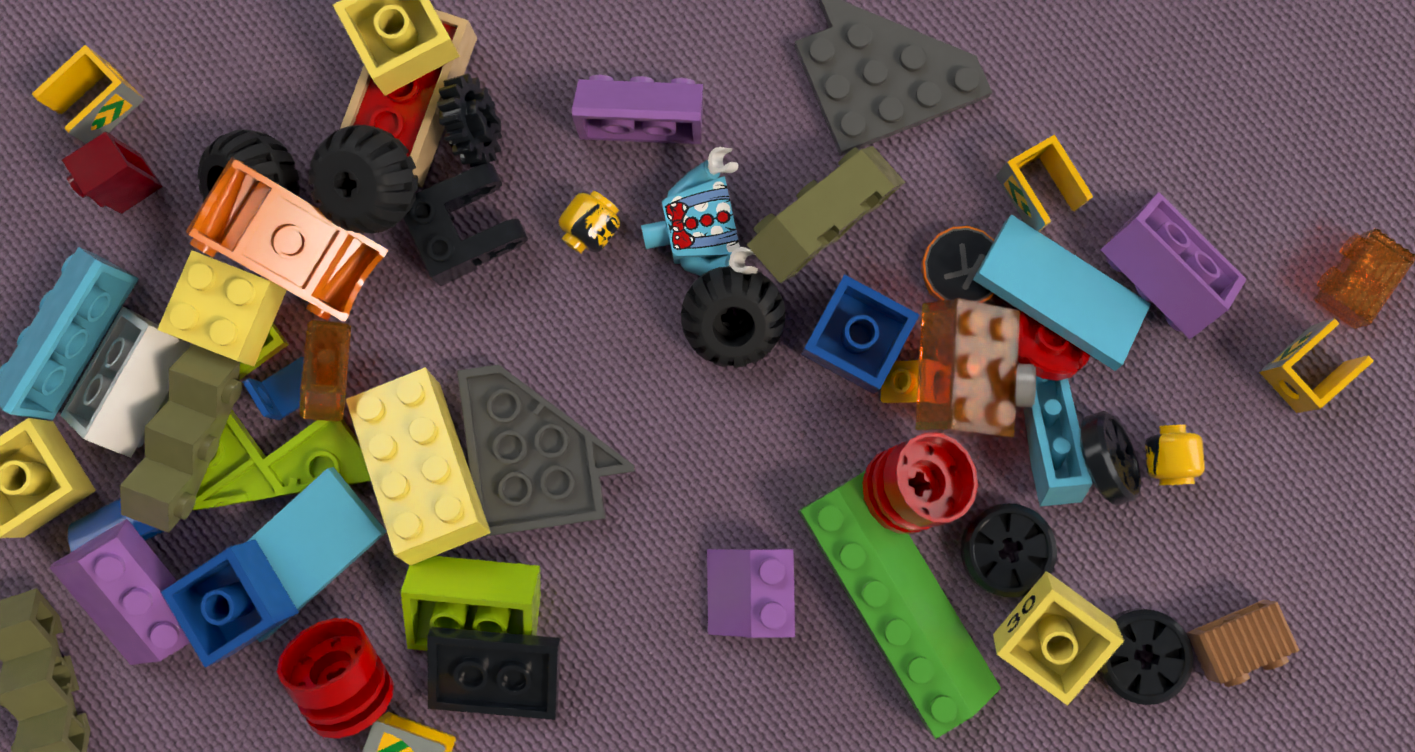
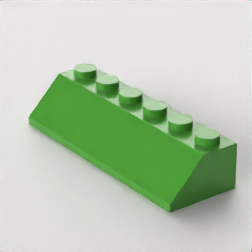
M864 471L798 510V513L925 728L937 739L972 718L1001 687L910 535L898 534L884 528L871 515L863 495L862 481L865 474Z

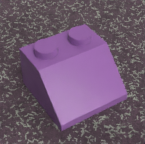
M707 549L708 635L749 638L795 637L794 549Z

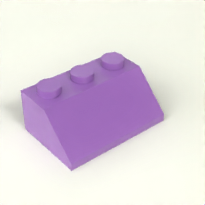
M592 75L589 77V80H578L572 106V118L581 140L701 144L703 84H695L694 80L687 78L672 79L671 83L654 82L652 78L643 76L632 77L630 81H614L612 77L606 75Z
M1160 192L1155 194L1100 249L1106 255L1109 265L1116 271L1123 272L1135 284L1138 294L1146 301L1153 302L1165 314L1168 324L1176 331L1183 332L1189 340L1229 310L1247 280Z
M128 519L118 523L54 562L49 567L130 665L159 662L190 643L161 594V591L177 581Z

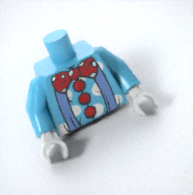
M714 148L710 152L708 160L690 170L668 191L667 198L662 200L665 220L641 225L646 249L670 245L674 263L681 264L685 271L699 276L711 269L731 266L734 271L746 275L757 273L758 268L745 266L746 258L749 255L755 254L750 249L740 247L726 179L725 176L719 177L720 173H734L738 169V163L736 162L723 165L724 155L731 152L732 148Z

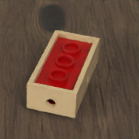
M438 10L435 11L460 57L386 96L372 80L364 65L340 127L341 129L352 125H368L391 133L395 139H399L408 149L406 155L413 158L416 169H413V175L418 176V187L423 188L444 130V126L439 123V108L437 107V102L443 101L438 92L439 88L444 87V80L464 75L477 40L469 20Z

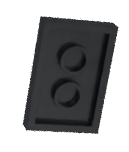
M431 627L427 635L428 709L556 720L561 638Z

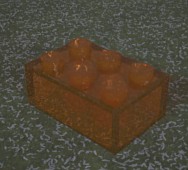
M959 298L922 303L915 430L976 438L1014 437L1020 323L1019 310Z

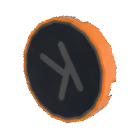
M970 226L951 227L938 234L925 249L921 262V272L930 295L941 304L955 309L975 307L988 301L994 293L975 282L973 278L991 248L994 239L985 231Z

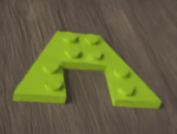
M274 323L271 326L255 366L240 362L239 380L289 345ZM331 409L267 457L235 412L231 410L219 439L218 450L210 461L197 492L193 510H204L299 494L321 473L331 467L337 470L348 485L370 482L371 479L359 441L337 410Z

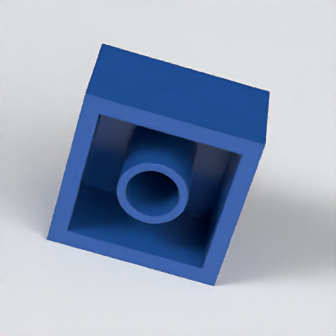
M844 274L801 355L875 394L881 389L920 314Z
M256 539L227 548L161 591L162 596L205 668L234 655L299 613Z

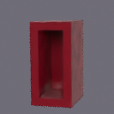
M106 131L62 159V162L70 172V175L66 177L67 181L80 197L85 198L88 196L100 207L107 206L121 214L163 187L142 154Z

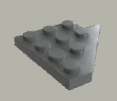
M819 0V5L829 28L797 40L794 44L796 53L840 156L847 154L855 147L858 149L987 99L992 94V90L976 55L842 0Z
M499 364L457 370L470 474L491 532L482 537L606 519L600 477L635 472V465Z

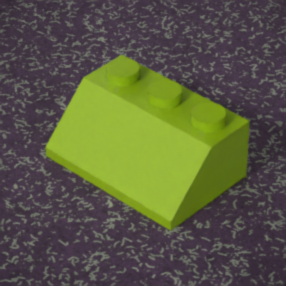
M437 555L411 566L409 565L401 589L407 649L427 651V635L431 627L536 636L541 597L540 566Z

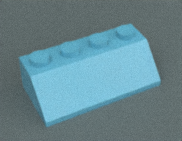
M78 247L76 252L64 262L61 269L62 275L54 288L42 298L39 305L40 310L31 325L25 328L19 335L17 348L11 358L0 367V408L10 415L53 421L137 283L138 277L99 255Z

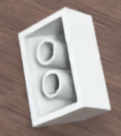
M122 307L60 416L84 440L131 458L136 448L141 447L145 443V425L169 400V368L192 344L157 330L158 324Z

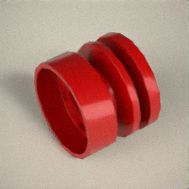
M923 433L876 454L867 465L862 481L864 501L871 515L884 528L898 534L918 533L964 516L974 503L978 488L976 467L968 451L956 439L942 433Z
M332 618L317 622L301 631L291 640L279 657L277 674L281 684L293 702L298 705L300 713L306 718L312 731L322 737L339 739L359 733L371 726L386 711L393 697L394 682L376 653L361 624L351 619Z

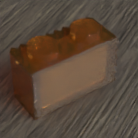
M1376 228L1361 235L1358 233L1352 235L1340 250V254L1344 256L1341 258V262L1337 264V267H1330L1317 282V287L1320 290L1314 297V301L1354 329L1371 325L1415 262V254L1410 253L1409 249L1403 248L1402 244L1396 243L1394 239L1389 238L1387 234L1382 233L1380 229Z
M311 320L307 323L299 415L303 419L343 420L351 325L348 323Z

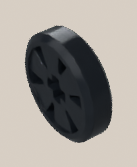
M1100 411L1084 417L1079 433L1080 446L1086 468L1095 487L1107 501L1115 506L1135 501L1141 489V475L1135 451L1123 426L1113 415L1106 411Z
M997 504L983 509L968 523L961 540V558L967 574L983 590L1003 597L1025 596L1046 571L1052 574L1057 558V545L1049 524L1037 512L1019 504ZM1006 538L1009 543L1016 542L1018 545V550L1013 552L1015 559L1009 562L1008 557L1001 558L998 552L1004 548L1002 541Z
M1134 608L1113 616L1112 619L1116 621L1124 642L1098 670L1104 684L1117 696L1141 705L1160 704L1176 696L1188 682L1193 668L1192 645L1184 629L1170 616L1150 609ZM1146 644V651L1153 653L1151 663L1145 661V667L1141 668V662L1134 659V654L1136 650L1142 651V645Z

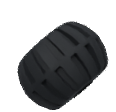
M352 125L341 128L320 143L319 148L315 150L310 163L312 169L309 170V184L314 185V190L310 191L315 203L321 204L319 210L328 220H332L336 226L346 231L366 234L386 231L407 215L416 199L415 191L418 190V176L413 175V169H416L413 158L406 155L408 149L403 143L385 130L368 125Z
M241 129L219 136L205 149L199 161L200 166L198 167L197 178L200 180L198 186L200 194L204 198L203 202L231 157L299 197L300 186L297 181L300 179L298 170L294 168L295 161L292 155L288 153L287 148L280 141L265 133Z
M731 266L711 269L701 275L687 291L681 310L682 329L691 347L706 361L709 360L714 365L722 367H745L746 364H754L763 359L779 341L785 323L783 299L773 282L761 272L757 271L756 274L746 275L734 271ZM735 307L739 310V319L731 321L729 314H725L727 313V308Z

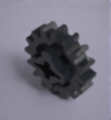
M470 74L444 80V87L439 88L438 91L443 101L437 102V107L439 108V123L445 127L446 134L444 138L445 141H449L453 155L460 154L461 163L463 165L470 164L471 168L496 161V153L501 152L500 145L497 142L498 139L502 138L500 133L501 119L495 113V103L488 94V89L486 87L480 89L479 78H471Z

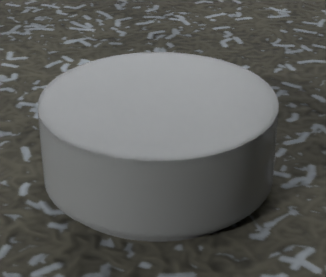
M1018 364L1016 373V406L1032 407L1035 405L1036 367L1033 364Z

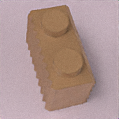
M1261 600L1187 632L1206 678L1219 684L1224 683L1226 687L1246 682L1250 679L1248 673L1259 667H1263L1264 670L1281 667L1289 662L1287 656L1299 651L1277 601Z

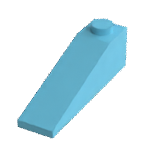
M1036 376L1035 405L1023 407L1031 469L1039 506L1081 503L1093 483L1081 451L1080 428L1068 378L1055 381Z

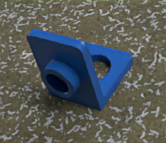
M300 357L262 382L251 378L243 381L244 386L261 414L266 418L281 420L326 390L306 357Z

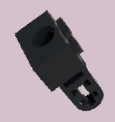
M492 163L476 166L416 193V199L412 208L404 217V221L430 277L440 286L477 270L478 266L520 247L528 240L519 219L504 221L464 240H461L453 225V211L490 195L502 186L501 179Z

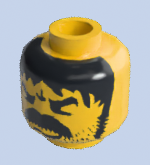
M594 190L590 195L578 193L558 220L560 228L565 232L561 240L579 254H582L585 249L595 253L600 252L620 226L619 218L616 215L619 209L606 197Z
M1186 425L1159 426L1160 434L1152 435L1145 441L1148 475L1154 479H1159V485L1195 484L1194 478L1201 476L1205 471L1202 437L1195 433H1186Z

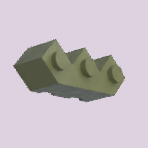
M874 146L861 150L855 147L838 162L839 167L819 183L815 179L809 182L796 195L798 199L777 216L770 213L754 227L753 230L757 235L747 246L779 283L794 277L822 249L836 243L863 216L877 210L905 183Z
M192 344L169 368V401L144 427L145 458L120 484L121 515L167 533L172 530L180 519H186L190 515L209 463L218 450L219 439L231 410L242 392L243 383L239 381L240 362Z
M37 588L0 600V660L3 662L0 673V705L5 707L19 721L11 752H87L91 730L86 713L77 715L72 692L80 689L71 656H61L56 637L57 634L64 632L60 616Z

